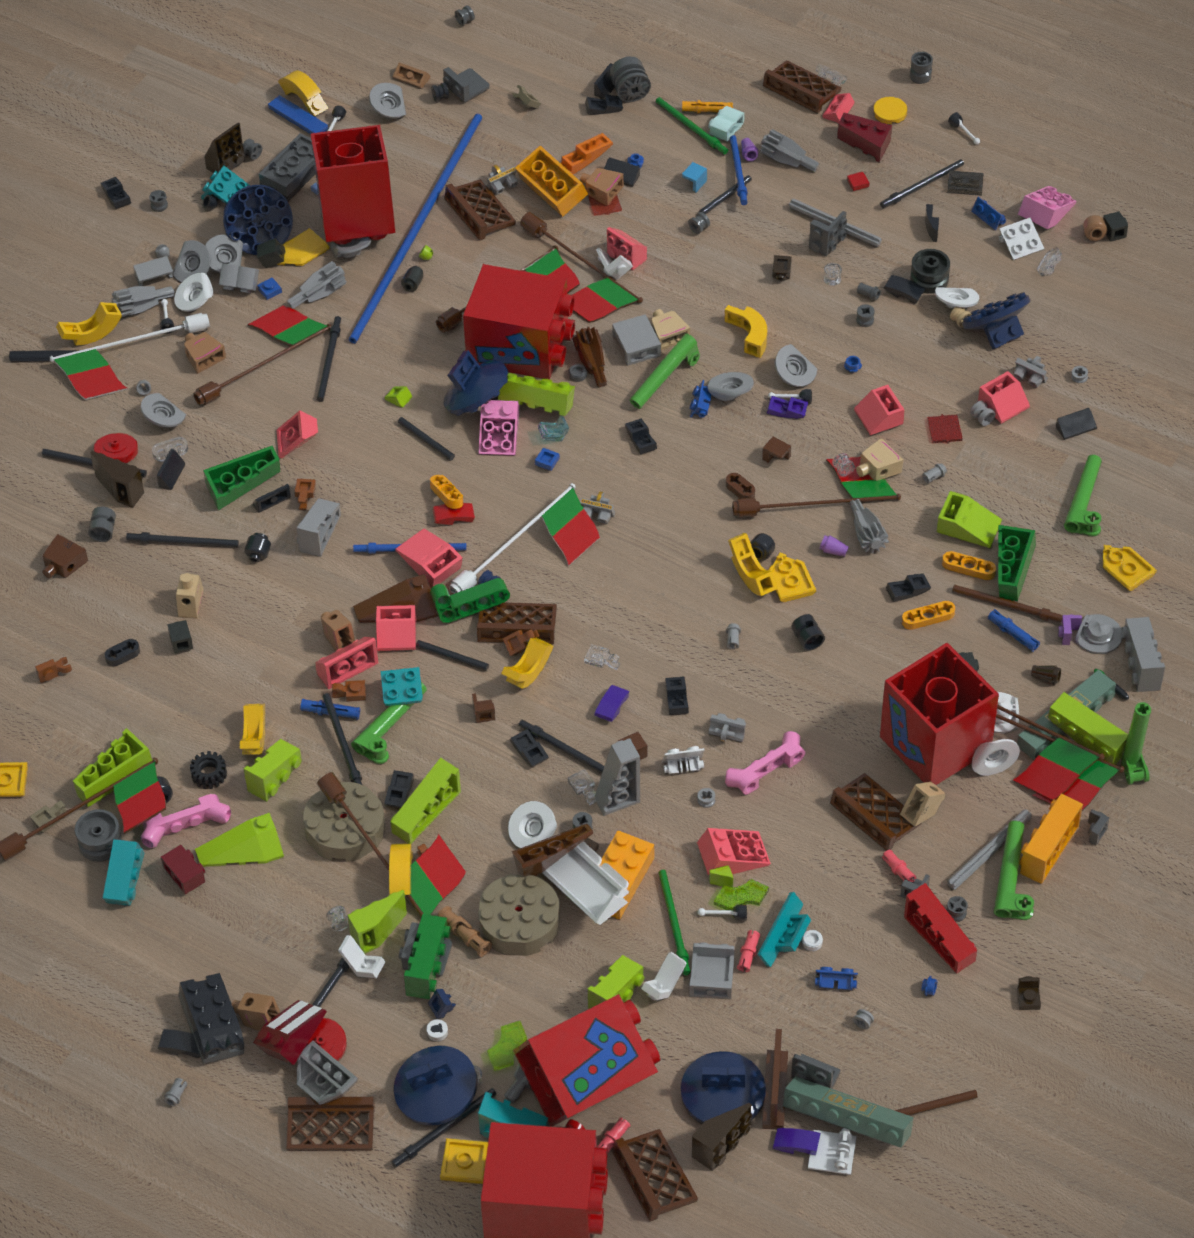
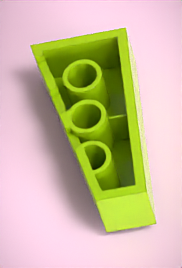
M508 373V382L499 390L498 400L518 401L519 405H522L524 402L529 408L544 407L546 412L560 411L559 415L566 416L573 407L575 386H571L568 382L553 383L550 379L535 380L532 376H524L522 378L517 377L516 374Z
M1063 692L1050 707L1048 718L1075 742L1099 754L1103 753L1105 755L1103 760L1116 765L1123 756L1128 734Z
M127 728L122 732V736L118 740L115 739L110 744L111 747L105 753L101 752L97 756L98 760L94 764H89L73 780L77 796L82 801L152 761L149 748ZM114 788L97 797L96 799L92 800L91 802L87 803L86 805L90 807L91 805H93L94 803H96L97 801H99L100 799L114 791Z
M440 757L401 809L392 817L390 821L392 833L408 844H412L461 793L459 769Z

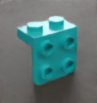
M223 166L219 172L215 170L209 179L212 181L211 183L207 182L202 188L204 193L200 198L204 199L206 195L211 196L213 194L227 204L235 192L250 185Z
M419 667L381 671L384 705H402L423 701Z

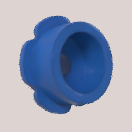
M636 153L627 158L628 163L640 168L644 163L643 156Z
M849 356L844 364V368L849 372H857L862 367L857 356Z
M932 976L923 980L921 990L925 991V996L935 995L938 980L933 979Z

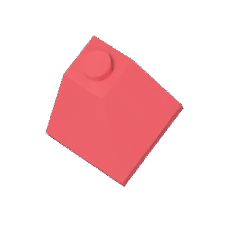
M300 410L277 429L279 458L282 459L318 433L316 418Z

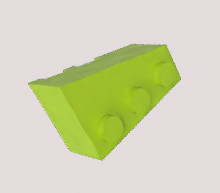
M282 739L266 750L267 754L263 758L257 757L252 767L246 766L244 768L247 791L266 802L277 793L280 785L288 780L291 772L298 768L302 761L300 749Z
M622 955L609 967V974L606 977L601 975L598 978L600 983L595 987L590 986L587 989L588 1009L618 994L623 1002L630 1000L633 990L641 986L644 981L643 966Z

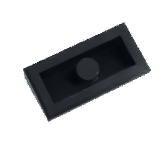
M612 63L606 67L594 83V95L603 99L605 94L610 95L615 88L609 76Z
M609 157L604 167L606 170L623 173L624 184L633 187L640 176L639 166Z
M1090 408L1059 417L1056 421V428L1064 440L1097 429Z
M174 449L169 451L157 473L160 488L172 490L185 467L184 460Z
M289 484L255 499L252 504L257 512H262L291 497Z

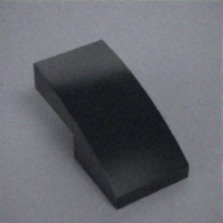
M605 94L603 99L587 97L585 101L588 114H609L623 110L622 100L619 96Z
M117 177L100 183L115 209L131 203L129 195L124 191L123 185Z
M926 204V229L932 241L937 242L939 217H932L933 204Z
M891 275L884 286L885 290L897 298L902 295L914 304L917 303L925 290L922 286L896 275Z
M642 418L625 424V428L640 454L657 449V443L649 434V427Z
M924 573L907 575L904 581L889 582L886 589L892 601L895 602L925 593L931 589V586Z
M685 676L665 678L669 715L689 713Z
M528 729L511 737V743L531 767L549 759L539 741H535Z
M394 770L384 805L398 808L404 805L411 790L414 778L413 773Z
M163 1029L157 1049L174 1055H178L180 1052L200 1058L193 1033Z

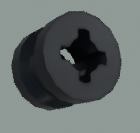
M445 82L438 86H431L432 95L436 102L440 101L441 98H449V91Z

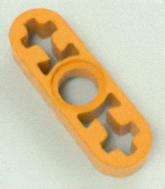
M434 475L430 478L431 490L447 507L457 509L463 506V495L444 475Z
M948 551L943 555L942 566L947 570L983 580H991L996 575V565L993 562L953 551ZM971 563L974 567L966 568L964 564Z
M942 601L908 610L902 615V626L908 630H913L950 620L955 615V605L950 601ZM929 612L934 616L926 618L923 614Z

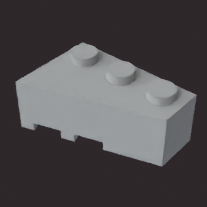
M320 498L317 499L297 527V543L299 544L300 552L319 557L322 556L341 516L339 503Z

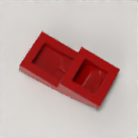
M463 503V506L457 509L449 508L446 504L434 506L432 509L434 520L437 524L453 525L455 520L473 522L475 518L472 503Z

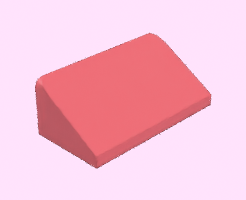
M851 94L835 95L822 117L839 123L843 113H848L855 103Z

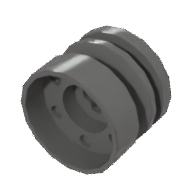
M628 56L617 60L611 66L609 76L621 100L635 102L644 98L649 93L651 82L640 59Z

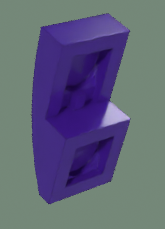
M771 396L767 414L784 418H804L808 402L793 397L787 401Z
M611 685L601 699L594 716L612 722L620 713V708L627 700L629 691Z
M777 1128L773 1149L794 1154L795 1150L816 1156L821 1133L803 1129Z

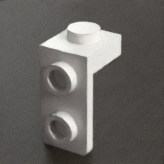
M599 247L596 249L599 255L597 258L604 265L605 268L603 270L608 276H613L618 280L633 267L632 263L622 255L612 262L608 253Z
M351 935L345 937L338 950L357 977L377 978L385 964L382 957L366 956Z
M673 952L668 953L655 979L644 982L641 989L653 1000L669 998L687 964L686 961Z

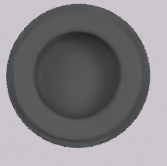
M576 364L569 368V378L572 381L581 382L586 379L587 369L585 366Z

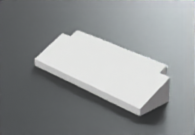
M583 841L542 873L595 923L601 925L628 903L623 897L630 892L627 890L629 883L609 864L604 863L601 866L602 858Z

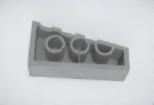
M1149 617L1127 618L1121 632L1122 638H1126L1125 652L1126 654L1129 653V669L1133 670L1132 684H1136L1137 692L1161 690L1165 665L1161 663V653L1157 652L1158 644L1157 640L1154 639V631Z
M630 738L611 745L594 797L604 816L640 803V756Z

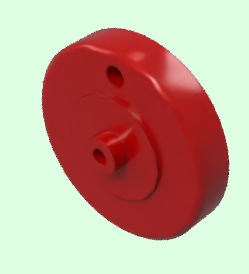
M112 433L98 439L93 446V451L113 459H118L123 463H128L137 456L138 444L136 439L130 435Z
M323 1018L307 1045L314 1041L339 1062L347 1048L345 1032L336 1021Z

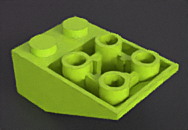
M950 491L938 517L937 532L991 548L998 532V525H1001L1002 519L969 496Z
M404 890L394 892L382 900L374 901L370 905L362 909H356L347 915L350 935L364 954L379 948L407 915Z

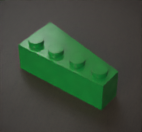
M273 445L203 470L205 484L218 511L281 472L280 460Z
M998 525L999 597L1018 602L1036 547L1035 530Z
M422 914L416 939L419 941H414L412 957L410 956L408 960V970H405L404 973L406 996L430 1000L432 992L436 991L437 980L435 978L436 974H440L442 962L439 961L446 951L444 940L449 938L450 926H447L446 917Z

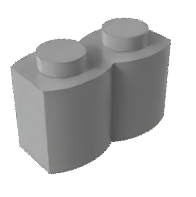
M222 264L219 285L224 286L223 289L234 291V288H240V292L251 293V290L256 291L259 270Z

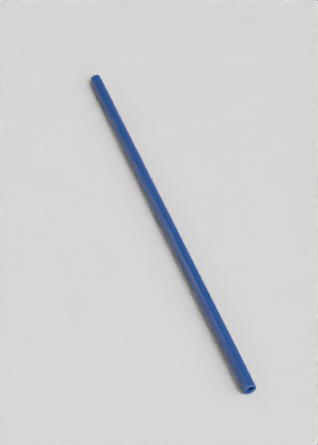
M480 114L474 115L348 339L351 343H357L482 120Z

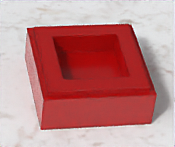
M863 171L847 175V181L853 191L867 188L870 185Z

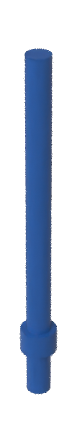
M735 135L730 136V143L738 184L737 195L740 197L741 205H746L748 203V192L744 184L737 138Z
M370 542L368 544L353 545V552H368L369 554L396 552L395 549L401 544H376V542ZM448 543L456 551H467L466 543Z

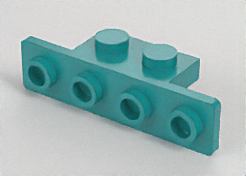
M795 892L789 893L758 952V956L767 967H772L779 952L796 951L811 922L808 914L799 915L803 903Z

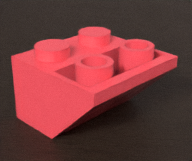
M611 227L607 228V253L611 258L616 259L622 255L632 263V271L647 260L646 246L622 230Z
M1009 371L982 385L979 389L978 401H984L988 408H991L996 413L995 418L1001 424L1030 408L1020 382Z
M889 385L871 390L854 408V411L870 435L902 425L904 421V408Z
M415 605L377 606V651L416 650Z

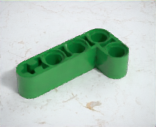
M500 578L452 595L449 594L447 587L443 584L433 586L430 591L435 609L443 623H450L502 604L510 598V592L504 580Z

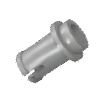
M937 463L934 468L922 474L923 479L929 484L938 477H944L947 469L942 463Z
M729 624L726 628V633L728 634L727 647L729 649L739 648L741 628L738 624Z
M176 1078L169 1092L165 1093L164 1101L168 1105L175 1106L181 1101L180 1096L187 1087L186 1081L181 1085L183 1079Z

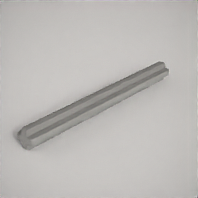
M792 199L789 203L790 208L827 225H830L836 219V217L796 199ZM849 223L846 224L845 231L847 234L878 247L882 241L880 237Z
M1024 809L1012 821H1020L1025 825L1031 819L1032 814ZM1008 824L948 879L947 885L951 889H957L1005 844Z

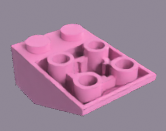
M1047 186L1025 195L1018 215L1026 219L1031 218L1032 222L1049 229L1054 227L1076 204V200L1072 199L1068 194L1057 192V189Z
M488 400L481 405L479 454H516L519 423L518 401Z

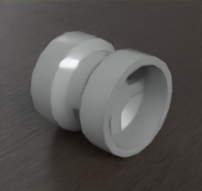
M982 400L975 403L970 410V414L974 418H978L982 426L989 425L996 416V413L991 408H988L987 404Z

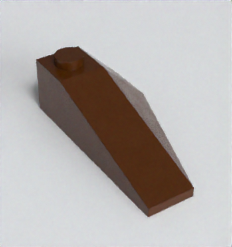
M425 574L406 579L353 606L359 623L376 622L377 606L415 605L416 622L437 617L430 593L431 589Z
M586 823L512 851L518 873L525 877L528 875L537 876V874L544 872L591 836L593 830Z

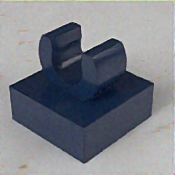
M436 989L428 1002L437 1019L444 1018L447 1012H451L456 1006L455 1003L450 1002L451 995L446 994L443 989Z

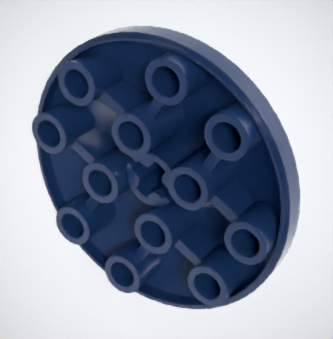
M250 185L241 188L230 197L223 212V226L226 235L234 241L241 240L243 252L257 255V245L274 238L280 244H284L292 230L293 215L288 201L280 192L269 186Z
M1025 292L1012 294L1006 297L1007 300L991 302L984 305V308L981 310L977 309L970 312L972 315L963 318V328L970 330L984 329L992 349H996L1008 341L1024 335L1017 315L1031 301L1029 295H1026Z
M469 350L463 351L457 363L447 375L453 384L444 397L443 404L448 412L457 416L466 412L474 413L488 400L497 397L500 394L499 390L508 382L506 366L501 361L496 360L478 364Z
M441 1045L424 1048L410 1056L400 1067L394 1081L395 1101L401 1112L415 1123L430 1126L447 1123L459 1117L473 1101L477 1091V1073L471 1060L456 1048Z
M712 1052L699 1057L689 1065L681 1081L683 1105L687 1112L701 1124L706 1120L747 1103L752 1104V1120L762 1109L766 1096V1084L760 1069L748 1058L733 1052Z

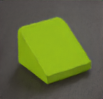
M394 386L384 399L403 408L412 398V394L407 386Z
M729 865L709 870L710 884L733 888V875Z

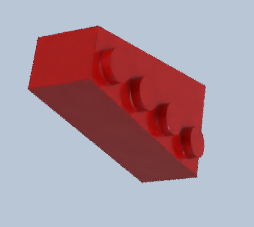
M926 883L906 895L904 918L956 974L976 961L977 948L975 944L968 939Z

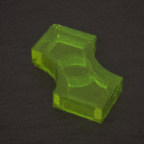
M753 879L738 887L724 885L716 896L714 905L725 910H733L736 905L740 904L760 906L769 891V887Z
M521 1021L501 1026L499 1042L487 1050L494 1071L514 1065L513 1050L527 1041Z

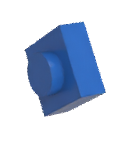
M273 278L257 285L259 292L266 300L282 293V288Z
M542 448L535 459V465L552 471L560 459V454Z

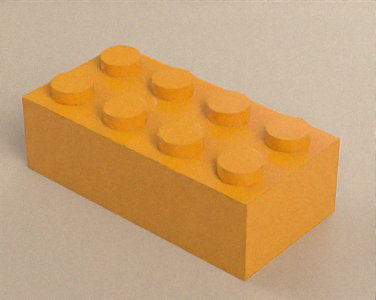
M542 146L535 149L515 167L520 179L562 217L588 195L583 183Z
M1060 794L1057 800L1054 799L1052 801L1049 813L1043 815L1040 827L1033 830L1030 837L1031 841L1029 843L1026 842L1021 850L1023 856L1019 862V865H1021L1020 874L1040 884L1044 882L1079 827L1082 803L1063 794Z
M619 830L603 855L600 865L602 866L604 863L609 864L629 883L627 890L630 892L623 897L628 903L611 916L620 920L654 860V844Z

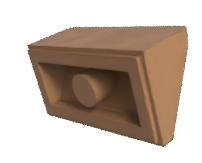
M400 62L392 76L394 79L421 89L431 77L427 72Z

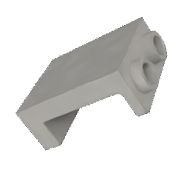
M646 314L612 324V335L618 339L625 353L627 366L661 356V343Z
M704 942L693 944L689 997L731 999L734 946H729L728 944L715 945Z

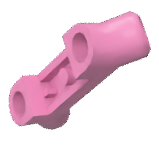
M788 731L783 735L782 746L776 750L769 751L766 756L760 760H755L749 767L745 769H727L725 779L727 787L739 788L743 794L747 795L759 788L760 778L785 763L789 768L796 765L805 756V750L800 746V735L796 732Z
M215 794L198 798L199 805L164 817L159 813L142 823L145 830L141 835V841L145 846L155 848L161 838L167 834L176 833L191 826H197L208 820L225 824L230 819L231 809L229 805L220 803L218 796Z

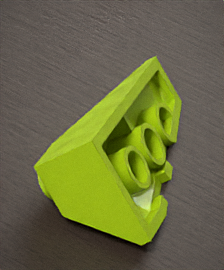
M270 813L251 818L195 849L199 863L203 867L225 866L227 863L246 865V862L265 864L284 857Z

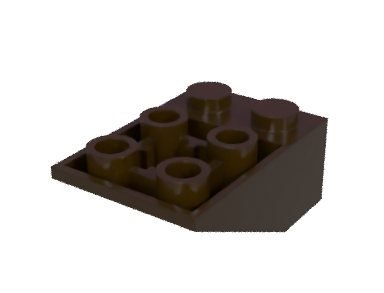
M239 122L212 141L204 156L206 169L214 173L215 170L219 172L223 166L233 170L245 161Z
M91 451L95 477L118 503L133 508L144 494L140 469L134 465L123 463L118 459L107 457L102 453Z
M747 1103L706 1120L692 1136V1158L711 1171L717 1165L721 1166L726 1159V1154L737 1147L741 1136L749 1133L752 1127V1104Z

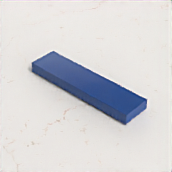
M280 95L268 103L270 110L309 134L326 132L329 129L326 123Z

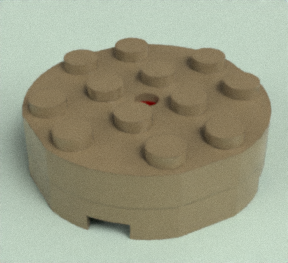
M340 782L347 791L344 800L345 804L375 846L378 847L383 839L385 828L384 811L381 801L366 786L353 782ZM321 790L312 795L303 813L304 829L307 842L321 857L333 861V858L350 862L361 859L373 851L340 803L330 804Z
M510 874L495 880L484 890L480 897L478 912L480 933L484 939L492 943L494 950L505 955L528 956L540 952V948L548 942L552 943L558 934L560 904L556 892L547 882L533 875L523 877V875Z

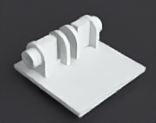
M1031 218L999 229L1001 232L999 240L1001 243H1006L1013 260L1044 249Z
M698 746L687 748V751L671 749L667 751L668 753L664 754L662 763H667V765H664V773H679L677 762H679L680 773H683L682 761L685 762L686 772H689L688 761L690 772L700 771L701 768H704L703 760L699 761V759H702L704 748L699 749Z
M843 1128L839 1133L814 1130L821 1133L816 1156L810 1154L808 1169L851 1175L856 1136H853L850 1130Z

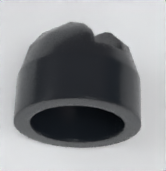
M206 195L203 199V207L209 210L216 208V198Z

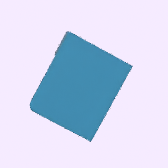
M692 162L682 173V177L693 182L694 192H697L707 181V168Z

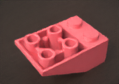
M425 528L395 549L419 576L425 574L431 588L442 583L461 569L463 557L450 544Z
M707 828L697 842L708 875L709 870L729 865L732 874L771 864L759 831Z

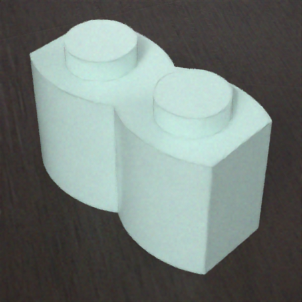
M729 106L720 109L717 116L709 122V134L729 141L730 136L734 135L742 127L744 112Z

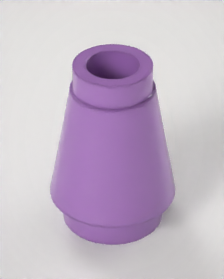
M744 138L741 141L742 157L747 161H754L758 157L759 150L749 138Z
M825 535L819 549L823 550V553L845 557L849 546H846L831 535Z

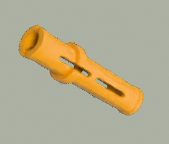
M682 101V112H697L698 114L701 112H719L725 106L733 108V102Z

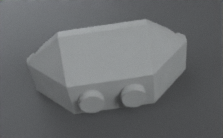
M314 1041L304 1048L297 1060L299 1062L297 1085L320 1105L343 1097L358 1081L354 1074Z

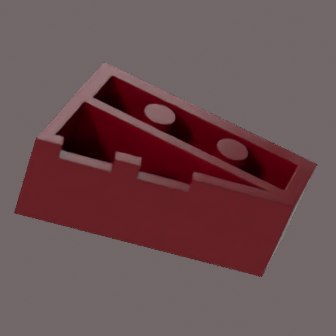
M843 113L838 123L837 139L853 148L858 147L863 150L865 155H872L880 163L891 141L892 125Z

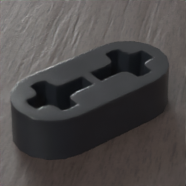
M127 639L107 649L105 652L106 663L109 666L115 667L137 657L140 653L138 641Z

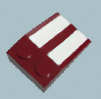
M297 1000L264 1024L253 1043L267 1055L295 1065L327 1011Z

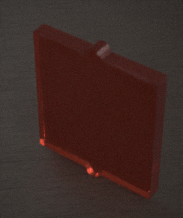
M617 194L608 206L588 195L594 216L609 215L610 213L622 211Z
M941 414V416L927 417L932 443L946 442L948 444L949 442L963 440L957 414Z

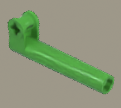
M684 334L629 399L634 407L641 409L683 360L688 362L690 366H694L698 362L700 353L697 341L691 335Z
M1089 455L1064 523V528L1068 532L1088 536H1097L1101 532V526L1099 525L1101 515L1098 512L1087 511L1102 462L1101 458L1097 455Z
M421 682L422 695H423V694L427 691V688H426V686ZM415 703L389 706L351 743L352 748L358 754L365 756L376 764L387 762L389 759V754L386 750L387 743L381 737Z
M1140 702L1135 706L1122 756L1121 765L1124 766L1128 785L1143 780L1144 782H1149L1150 778L1148 767L1142 755L1151 714V707L1145 702Z
M1010 821L1008 824L994 914L1001 918L1028 920L1034 913V900L1029 895L1015 893L1025 827L1020 821Z

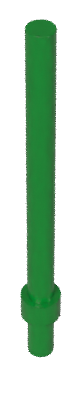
M658 97L656 99L658 105L707 141L710 147L719 150L724 155L728 153V149L720 143V140L710 136L662 98Z
M660 870L658 874L677 949L676 955L687 963L682 971V974L686 976L691 973L688 963L689 955L684 947L666 870Z

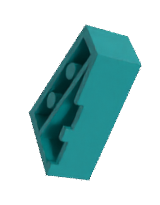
M113 839L103 899L106 903L131 906L132 900L135 899V887L145 855L138 842Z
M485 1092L478 1112L480 1134L484 1137L489 1138L491 1122L549 1127L548 1117L524 1107L521 1111L510 1106V1101L504 1099L502 1103L491 1098V1093Z

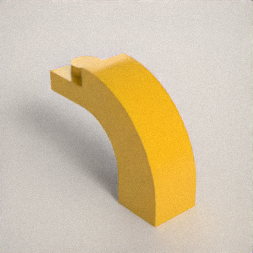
M295 70L278 80L285 94L295 93L298 95L314 117L328 109L320 96L321 90L305 73Z
M100 302L96 312L89 319L79 323L58 322L56 328L62 339H71L75 345H86L108 335L116 327L122 314L116 303Z
M727 305L724 322L746 330L749 334L744 340V353L761 358L767 346V324L764 318L751 307L747 306L745 310H741Z
M742 533L729 539L728 542L733 554L731 557L747 587L758 596H763L778 589L772 571L764 569L758 562L747 533Z
M530 638L526 650L518 663L512 667H504L501 674L507 676L506 681L522 689L528 687L543 670L554 646L541 639Z
M245 704L243 706V738L240 740L242 755L263 754L265 742V704Z
M391 844L389 895L404 890L405 895L411 894V861L413 859L411 844Z

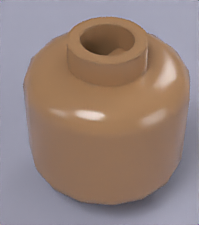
M1092 215L1085 219L1083 230L1087 239L1099 241L1106 236L1107 226L1102 217Z

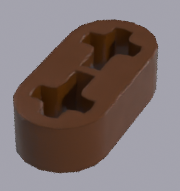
M738 473L727 475L726 488L739 499L755 498V487Z

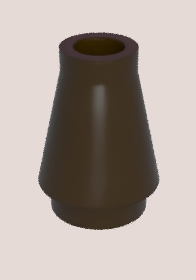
M1033 665L1031 676L1051 684L1059 683L1061 668H1058L1057 665Z

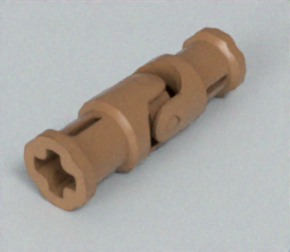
M445 906L439 911L437 916L447 918V926H450V931L456 937L463 940L464 944L468 947L471 946L476 950L479 957H483L490 951L492 943L482 938L480 932L473 929L464 918L452 912L450 906Z

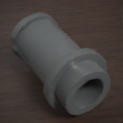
M862 282L857 287V293L868 296L871 300H877L881 293L878 287H871Z

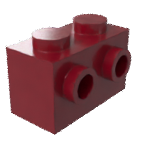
M179 845L161 856L163 869L185 895L205 883L204 873L206 871L201 863L197 864L195 862L194 856L189 849L185 850L182 845Z

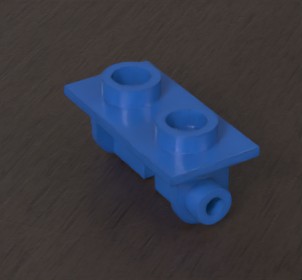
M977 197L972 208V212L994 230L997 229L999 224H1005L1006 219L1004 215H1001L987 204V201Z
M702 380L699 386L696 385L692 395L694 399L689 407L691 409V418L694 414H697L700 418H704L708 414V403L712 394L709 392L708 386H703L704 380Z
M820 967V970H816V975H820V977H815V986L833 989L834 981H838V989H857V980H853V977L857 978L858 973H854V970L849 968L833 971L831 967Z

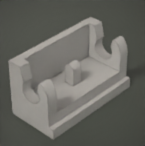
M167 256L133 266L134 275L139 286H143V281L167 274L169 278L173 277V270Z

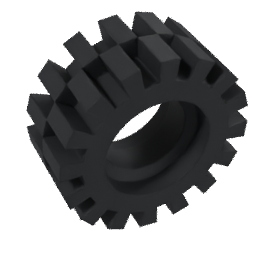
M207 751L206 755L204 752H201L200 757L197 754L195 760L192 759L191 777L194 784L197 783L198 787L202 785L203 789H206L207 786L213 789V785L218 787L220 786L219 782L223 784L224 778L226 779L227 769L225 760L221 755L218 756L217 752H214L213 755L211 751ZM205 767L216 768L214 772L209 774L201 772Z

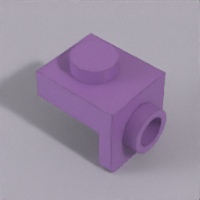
M1071 614L1062 616L1061 626H1058V637H1062V645H1070L1072 630H1079L1082 623L1081 615Z

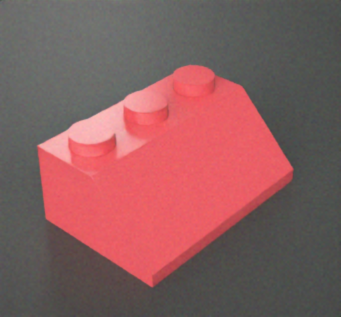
M365 636L355 640L352 644L340 648L336 652L315 662L317 675L326 687L330 689L333 683H342L378 664L377 646L374 637Z

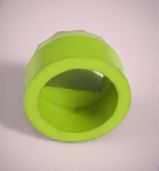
M425 245L418 257L423 260H430L433 256V250Z

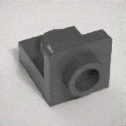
M1091 809L1088 823L1091 824L1088 831L1090 834L1089 842L1097 845L1108 829L1109 817L1102 812Z

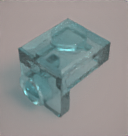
M560 416L556 423L540 422L537 426L542 439L548 441H562L569 430L564 416Z

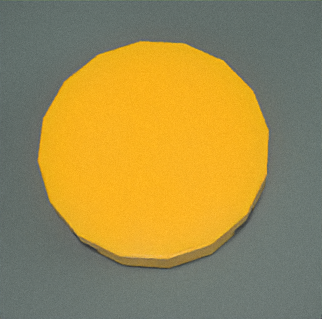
M896 97L881 98L874 105L875 118L885 124H892V122L900 123L907 116V105Z

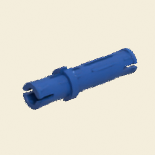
M996 609L990 612L987 619L996 624L1002 632L1008 633L1032 652L1039 647L1040 642L1015 625L1012 619L1004 617Z
M302 699L301 711L314 712L321 716L328 714L324 700L312 701ZM333 704L337 716L359 719L360 707Z

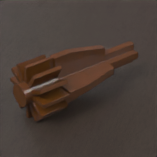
M590 327L581 328L580 331H576V335H572L575 349L579 352L580 359L589 374L594 375L597 386H606L607 380L603 372L605 364L602 341L598 330L595 327L592 329Z

